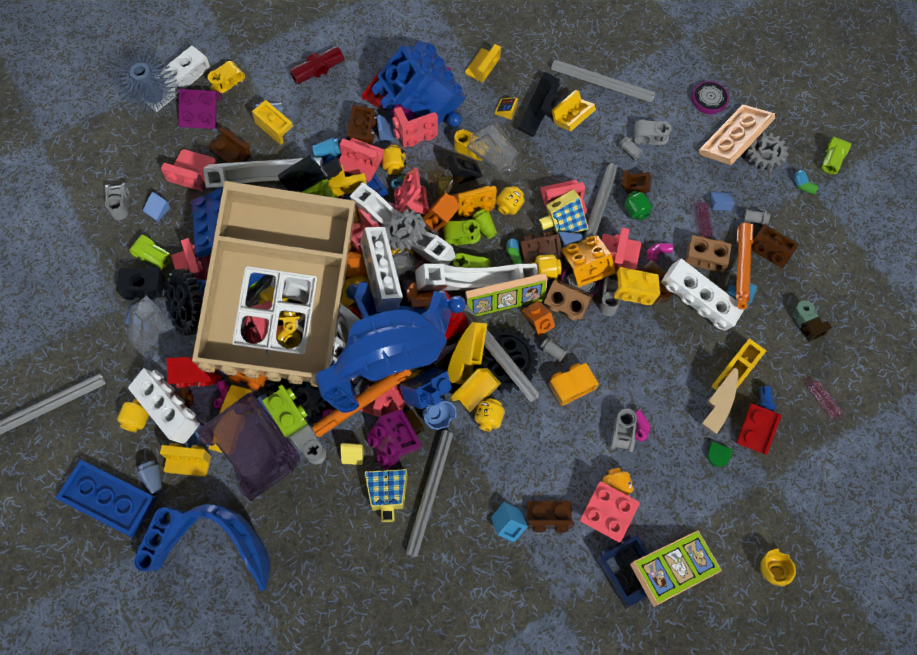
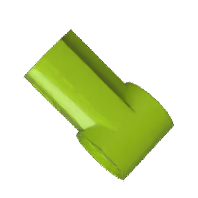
M833 136L827 146L829 148L825 151L827 154L821 169L828 174H837L852 143Z
M141 235L129 249V252L136 258L140 257L142 261L146 260L160 269L166 268L171 261L170 253L156 246L151 239L144 235Z

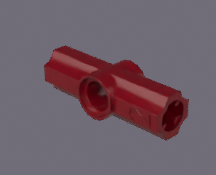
M336 46L320 55L318 53L309 55L306 62L289 71L295 83L300 84L314 76L319 78L321 77L320 75L327 74L331 67L345 61L341 49Z

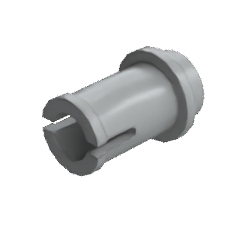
M625 137L619 144L621 146L620 149L625 150L634 160H637L643 154V151L632 142V138Z
M746 209L744 222L760 223L761 226L764 224L768 225L770 213H767V211L759 212Z
M548 338L545 339L540 347L543 353L547 352L559 362L562 361L568 352L555 344L553 339Z

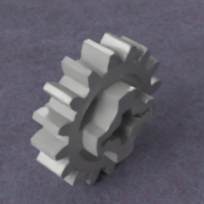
M763 132L746 149L747 153L745 156L750 157L749 163H755L754 168L761 166V171L764 168H767L768 171H771L772 168L777 170L788 157V147L783 146L785 141H779L780 136L774 138L773 133L767 136Z
M406 209L403 214L398 211V216L392 215V220L385 222L388 225L385 229L389 245L395 251L399 248L403 252L405 247L411 250V245L417 246V240H423L421 234L426 233L424 228L426 223L415 210H412L410 213Z

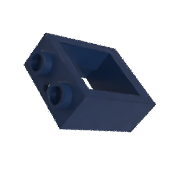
M630 535L624 537L621 542H618L620 545L614 549L611 546L599 552L601 557L596 560L625 609L647 597V594L641 588L627 596L606 561L630 547H633L639 558L648 555L649 552L638 535L633 538Z

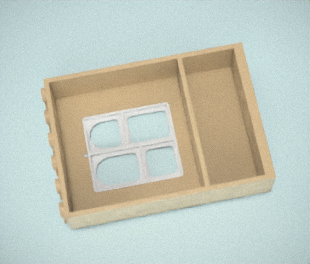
M224 181L192 362L198 365L201 371L214 373L215 369L224 372L223 374L234 376L237 375V372L245 374V377L256 379L259 378V375H262L271 381H281V378H284L293 384H302L303 381L310 382L311 386L318 387L315 375L319 371L332 366L355 217V201ZM252 273L276 277L272 307L269 310L251 308L245 305L249 279ZM287 278L311 282L307 304L289 303L282 300L284 283ZM281 311L298 312L306 315L302 341L293 349L283 348L276 340ZM252 316L269 320L268 332L262 342L251 344L242 338L241 325L243 317Z

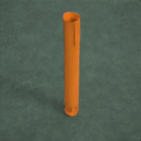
M742 223L737 227L736 299L737 307L741 310L746 309L750 301L751 244L753 243L754 226L750 223Z
M411 369L382 378L356 396L359 407L356 410L342 413L336 409L312 426L317 437L323 436L406 379V376L409 377L411 375Z

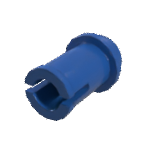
M764 386L765 390H763V387L758 388L759 406L774 412L776 405L773 404L772 387Z

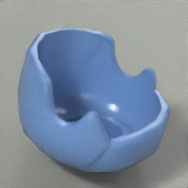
M441 398L442 402L424 407L422 418L429 428L440 430L449 427L450 421L456 418V407L449 400Z

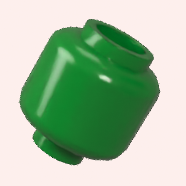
M634 191L627 195L628 199L625 201L624 207L631 219L641 221L651 215L650 211L653 209V205L645 192L638 193Z

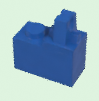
M435 367L399 384L405 404L420 409L442 402L440 397L452 391L448 372Z

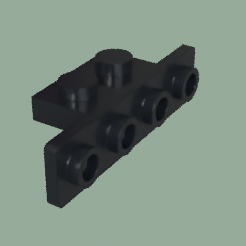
M547 72L543 73L518 126V130L531 137L535 136L545 115L549 116L553 109L552 101L555 102L560 94L557 91L560 86V79Z
M309 154L278 174V178L287 188V191L301 193L322 180H329L337 176L342 171L340 160L335 158L321 167Z

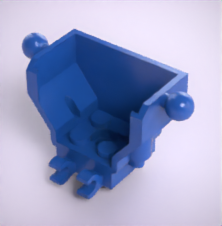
M418 41L415 46L407 47L402 45L394 56L389 58V62L377 75L379 81L372 87L375 95L379 92L383 97L388 92L380 101L382 107L385 109L388 106L392 110L396 104H400L404 108L410 109L419 117L436 112L438 124L447 120L450 126L458 127L462 122V117L454 111L466 99V96L462 92L463 88L454 80V74L444 65L445 61L436 53L437 49L435 46L422 41Z
M362 281L359 284L348 286L347 296L349 299L357 302L356 305L362 319L382 313L376 312L374 299L367 282ZM434 291L429 309L399 305L397 310H409L418 313L446 334L451 311L453 313H461L465 309L466 303L460 296L447 299L445 291Z

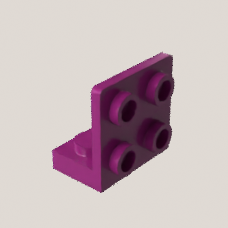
M179 89V127L215 129L217 100H222V93L217 91Z
M402 409L380 416L367 435L368 444L374 450L378 463L383 467L384 471L391 470L401 456L419 450L422 446Z

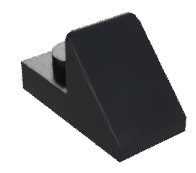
M454 154L447 158L456 185L483 177L477 161Z

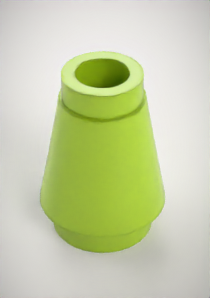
M482 209L472 216L473 220L480 224V231L487 239L497 235L490 212Z

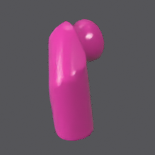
M654 244L647 250V259L649 261H657L658 254L672 253L673 244Z
M226 380L216 383L221 394L216 399L217 401H214V407L217 410H221L230 389Z
M639 410L635 412L637 416L635 438L638 441H645L648 438L651 426L642 411Z

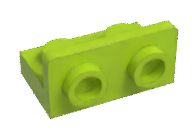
M280 385L278 391L262 401L283 435L288 437L308 423L305 419L308 415L301 405L297 407L294 402L296 396L291 388L286 389L283 385Z

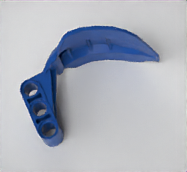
M409 310L382 312L356 321L350 329L347 345L336 363L315 375L321 397L342 413L356 410L359 407V403L350 382L351 378H356L360 375L370 381H377L398 372L429 365L438 359L446 345L447 339L445 334L424 317Z
M212 504L197 506L187 512L165 507L156 511L134 559V565L137 570L142 572L159 570L170 550L199 518L211 519L219 524L230 536L246 567L257 582L260 591L266 590L271 565L269 554L258 533L240 514L232 509ZM170 513L171 519L169 523H167L166 518L167 515ZM159 534H160V536H161V541H160V543L158 544V543H157V537H158ZM149 556H150V558H151V563H150V565L147 564V560H148V557H149Z

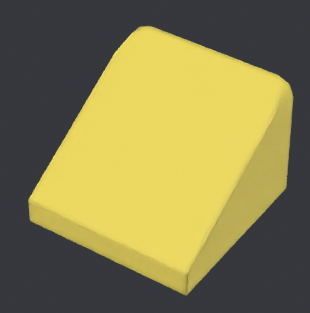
M341 444L342 464H363L364 448L362 444Z

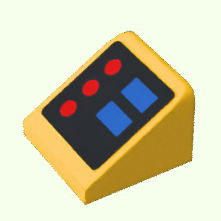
M518 98L500 99L494 114L512 120L518 106Z

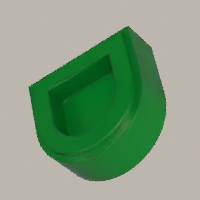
M711 442L707 459L712 466L723 467L730 461L733 449Z

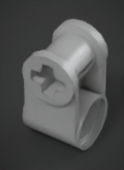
M639 120L635 123L634 142L636 144L643 143V145H665L669 140L672 127L666 121Z
M125 182L122 185H105V206L115 220L126 218L129 212L130 199L128 184Z
M605 277L599 308L600 312L605 316L616 314L621 299L614 298V293L618 289V281L609 279V277Z
M623 409L616 416L611 436V449L617 447L633 452L637 416L633 410ZM621 417H627L630 420V424L622 423Z
M308 424L289 435L310 463L317 465L325 460L326 451ZM313 450L317 451L315 456L312 453Z

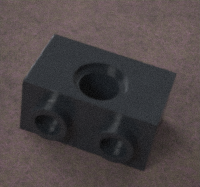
M119 268L116 291L123 299L130 301L136 298H144L146 300L162 298L165 275L160 268Z

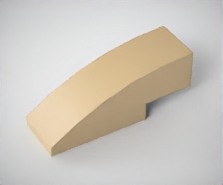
M736 368L730 372L707 402L713 410L701 425L714 435L718 433L724 424L735 398L738 383V370Z

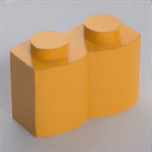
M577 363L569 368V372L554 374L548 386L559 405L564 406L596 390L599 383L587 363L582 365Z

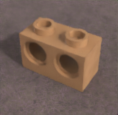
M692 235L688 243L685 262L691 266L724 273L729 264L732 244L725 243L722 240H711L704 236Z
M556 279L550 287L544 304L548 305V309L554 312H559L560 310L566 313V317L577 321V319L581 320L584 317L593 295ZM555 292H560L563 295L562 302H557L554 299ZM574 300L581 302V310H575L572 307Z

